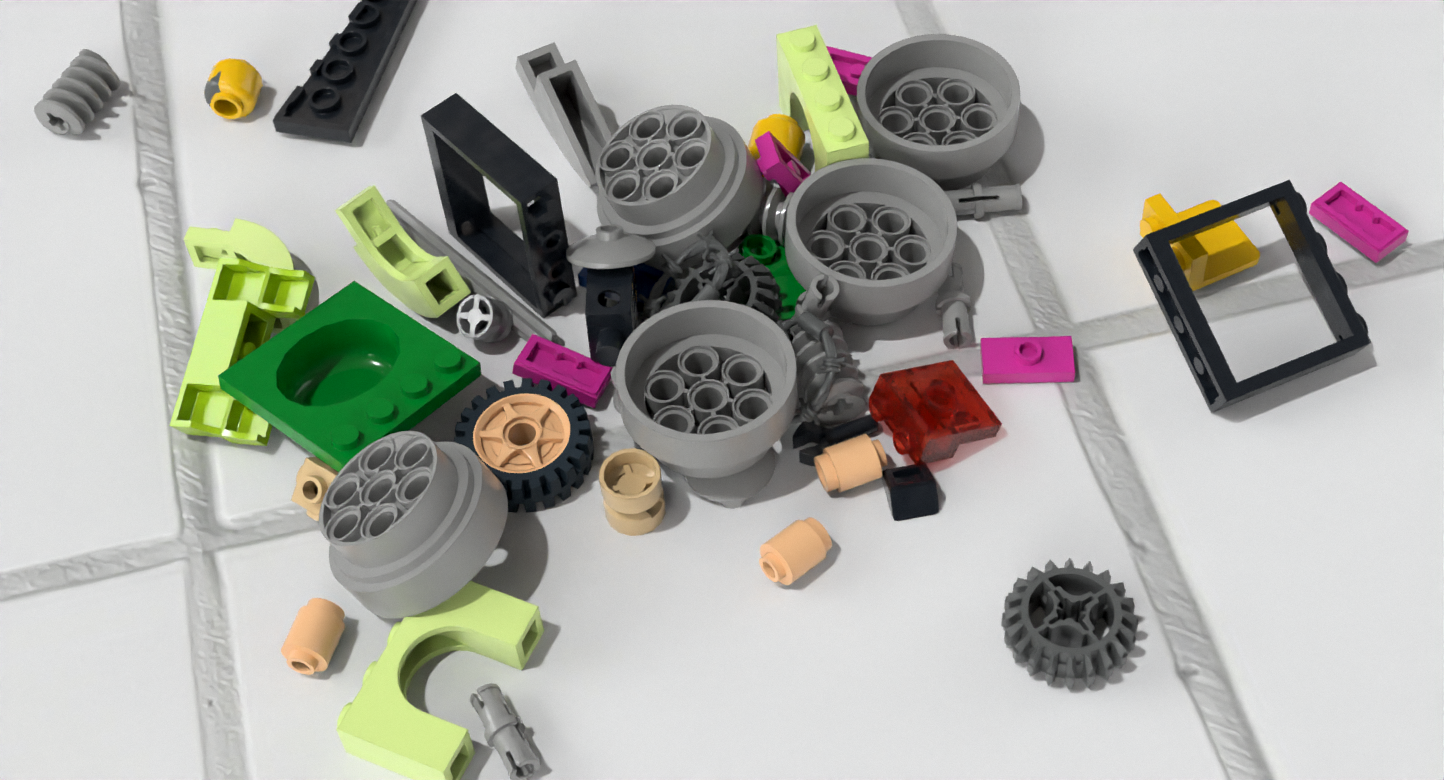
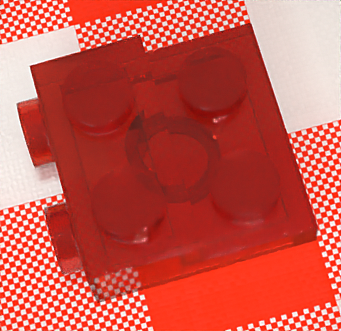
M954 360L880 374L868 399L872 418L877 422H885L893 433V444L896 451L901 455L908 454L916 466L953 458L959 445L996 437L1002 426L1001 421Z

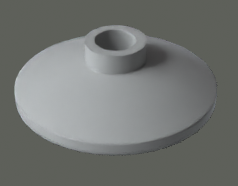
M606 224L597 227L595 235L585 237L573 243L566 250V258L570 263L593 269L629 267L646 262L656 254V246L653 241L639 235L624 233L623 227L617 224Z

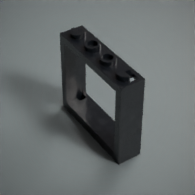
M457 93L420 115L449 234L543 319L561 306H566L571 299L577 296L572 263L566 258V250L569 244L557 178ZM483 176L517 205L523 240L490 211ZM534 200L533 204L527 206L528 203Z
M1290 180L1147 234L1133 248V252L1211 413L1351 357L1372 343L1368 336V327L1364 318L1356 313L1347 295L1348 288L1344 278L1335 271L1327 255V245L1323 236L1315 231L1307 215V205L1304 198L1299 192L1295 191ZM1270 206L1337 342L1236 382L1170 245Z

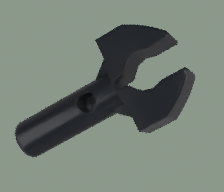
M870 414L830 429L816 425L814 419L812 422L804 421L798 426L792 436L793 449L804 446L807 443H817L818 445L799 450V462L815 467L814 457L823 454L824 448L865 433L868 435L878 431V420L874 415Z

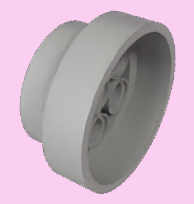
M928 34L903 39L878 52L867 63L859 77L857 85V117L869 141V152L876 159L898 162L922 172L937 183L943 191L962 189L981 179L989 171L993 163L998 161L1007 152L1017 133L1020 85L1016 73L1007 60L998 52L973 39L948 34Z
M684 105L656 107L629 120L608 140L596 166V181L599 187L597 213L601 225H621L624 233L639 235L653 241L656 246V254L650 260L643 263L663 272L662 265L667 261L661 257L662 254L665 253L672 260L677 259L684 250L699 241L700 238L697 236L699 232L704 236H708L710 230H714L713 237L727 248L749 225L762 197V172L758 167L756 159L736 129L723 120L703 116L698 110ZM703 253L684 261L680 267L686 269L702 263ZM708 254L706 259L712 258L710 254Z
M875 158L840 161L811 174L794 192L789 202L786 218V260L792 274L806 291L809 289L812 279L817 275L824 274V280L821 284H825L829 275L837 280L840 291L831 304L830 316L857 325L891 323L914 311L920 303L936 293L947 279L953 261L957 237V216L949 197L942 188L931 178L912 167L894 161Z
M701 300L686 302L664 309L645 320L630 334L623 344L616 362L615 381L620 413L628 433L642 449L656 457L666 467L686 476L706 479L721 478L750 468L763 458L771 446L781 438L795 415L798 400L797 368L791 342L773 320L745 305L721 300Z
M402 431L387 435L371 443L356 454L340 470L323 498L319 512V526L323 536L330 542L329 564L336 580L366 609L375 615L385 618H404L423 613L456 594L475 577L488 561L505 528L508 514V498L500 480L468 447L456 442H433L427 435L417 431Z

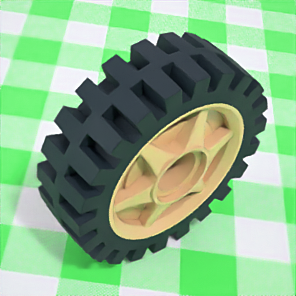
M522 378L521 387L516 388L513 380L503 382L504 391L501 392L494 385L486 389V400L477 395L471 400L472 409L465 407L461 413L462 422H457L455 427L456 437H454V442L471 449L500 480L507 493L508 512L517 513L520 504H524L526 513L537 512L536 502L540 501L543 502L545 509L555 506V495H558L563 501L571 496V486L579 489L584 483L583 474L589 475L592 468L591 460L594 459L592 430L584 406H580L579 399L573 393L568 396L567 390L563 386L558 384L552 389L550 381L543 379L540 380L537 387H534L532 378Z

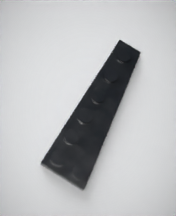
M362 0L357 3L348 16L349 24L342 33H335L330 40V50L322 60L316 59L309 69L311 75L302 87L297 85L275 115L273 124L276 132L352 143L417 0Z

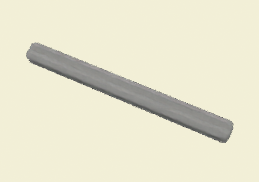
M387 200L386 204L402 228L421 249L435 257H449L471 291L470 295L478 294L490 299H496L505 302L510 307L513 314L511 329L527 342L531 335L535 334L556 344L558 343L557 333L554 329L395 200Z

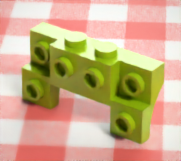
M219 258L169 426L187 435L221 437L236 444L267 446L273 426L220 388L218 375L270 340L276 318L300 319L305 315L315 280L314 276L306 271L269 267L239 258Z

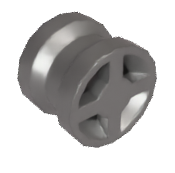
M478 294L464 299L456 315L457 326L464 336L476 340L480 339L488 343H499L505 339L513 325V314L505 302Z

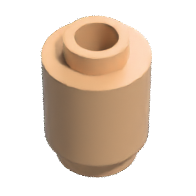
M865 433L824 448L823 454L814 457V464L824 490L830 492L836 489L841 493L882 478V467L887 466V458L878 439L871 441L870 437Z
M809 517L804 521L796 520L761 545L760 567L771 581H779L784 585H790L826 558V552L832 547L831 538L824 526L816 519Z
M312 598L306 606L299 609L281 648V653L287 659V665L291 669L307 675L313 674L315 671L320 672L327 669L345 629L343 622L345 613L341 607L326 599Z

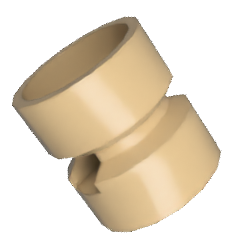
M630 448L612 453L604 460L599 470V482L606 518L610 526L621 534L638 536L649 533L661 524L666 514L660 465L654 456L644 450Z

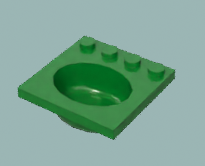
M353 281L219 374L218 379L220 388L339 473L356 454L371 443L387 435L409 431L479 378L481 376V365L479 361L356 281Z

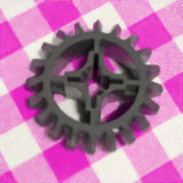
M740 253L734 254L733 263L738 269L735 271L732 268L728 271L723 285L718 290L721 296L717 300L745 305L777 322L779 320L777 314L781 313L784 309L780 299L782 297L781 289L773 274L767 267L754 259L752 255L745 258ZM703 260V266L698 269L689 267V276L686 279H676L678 290L667 293L670 304L666 305L663 310L675 305L691 302L707 283L711 284L715 273L710 275L709 271L715 268V261Z
M1071 558L1065 562L1064 568H1058L1051 560L1045 565L1044 572L1032 566L1027 573V580L1017 578L1013 585V593H1008V596L1005 598V613H1002L1001 626L1005 631L1004 642L1006 648H1013L1015 664L1028 662L1027 672L1030 677L1040 671L1046 673L1045 681L1048 686L1055 681L1056 677L1064 678V683L1068 690L1074 686L1075 679L1081 678L1089 688L1094 684L1096 674L1108 681L1109 677L1113 674L1114 667L1122 669L1125 665L1128 653H1131L1134 649L1136 642L1134 634L1137 632L1138 619L1137 615H1134L1135 604L1133 598L1125 597L1126 589L1124 588V583L1110 584L1111 575L1109 569L1099 575L1094 574L1090 561L1083 569L1074 568ZM1041 606L1045 611V617L1043 618L1042 625L1035 629L1031 623L1030 616ZM1103 617L1109 632L1099 640L1094 634L1096 621Z

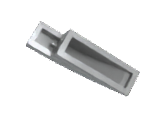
M555 42L518 56L515 69L546 128L581 179L589 188L596 186L597 162L612 134L577 61L573 60L565 64Z

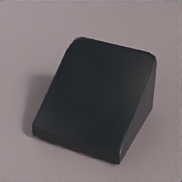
M926 463L882 471L881 479L890 512L895 521L938 513L937 485Z

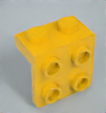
M1161 193L1145 199L1142 220H1140V235L1144 238L1147 234L1222 205L1216 200H1209L1176 213ZM1234 220L1170 245L1192 291L1258 264L1260 259L1259 250Z

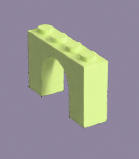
M817 25L776 34L779 106L783 115L796 120L802 131L810 130L815 158V172L840 161L869 158V141Z
M469 581L461 590L438 606L414 616L404 617L402 622L398 621L395 623L389 633L387 647L378 661H374L369 665L363 677L362 688L354 701L347 703L339 715L336 730L345 751L413 780H460L475 754L468 729L425 713L411 705L406 700L409 683L423 664L440 654L451 651L474 652L523 670L544 632L539 607Z

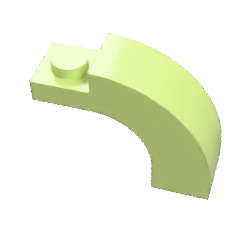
M375 185L368 186L335 210L357 243L353 248L365 265L390 293L412 311L425 317L438 318L471 293L448 256H432L421 249L409 237Z
M235 218L230 231L189 226L184 237V242L194 267L216 269L219 258H239L269 267L295 270L290 253L280 238L265 227L247 220ZM276 318L272 333H280L298 319Z

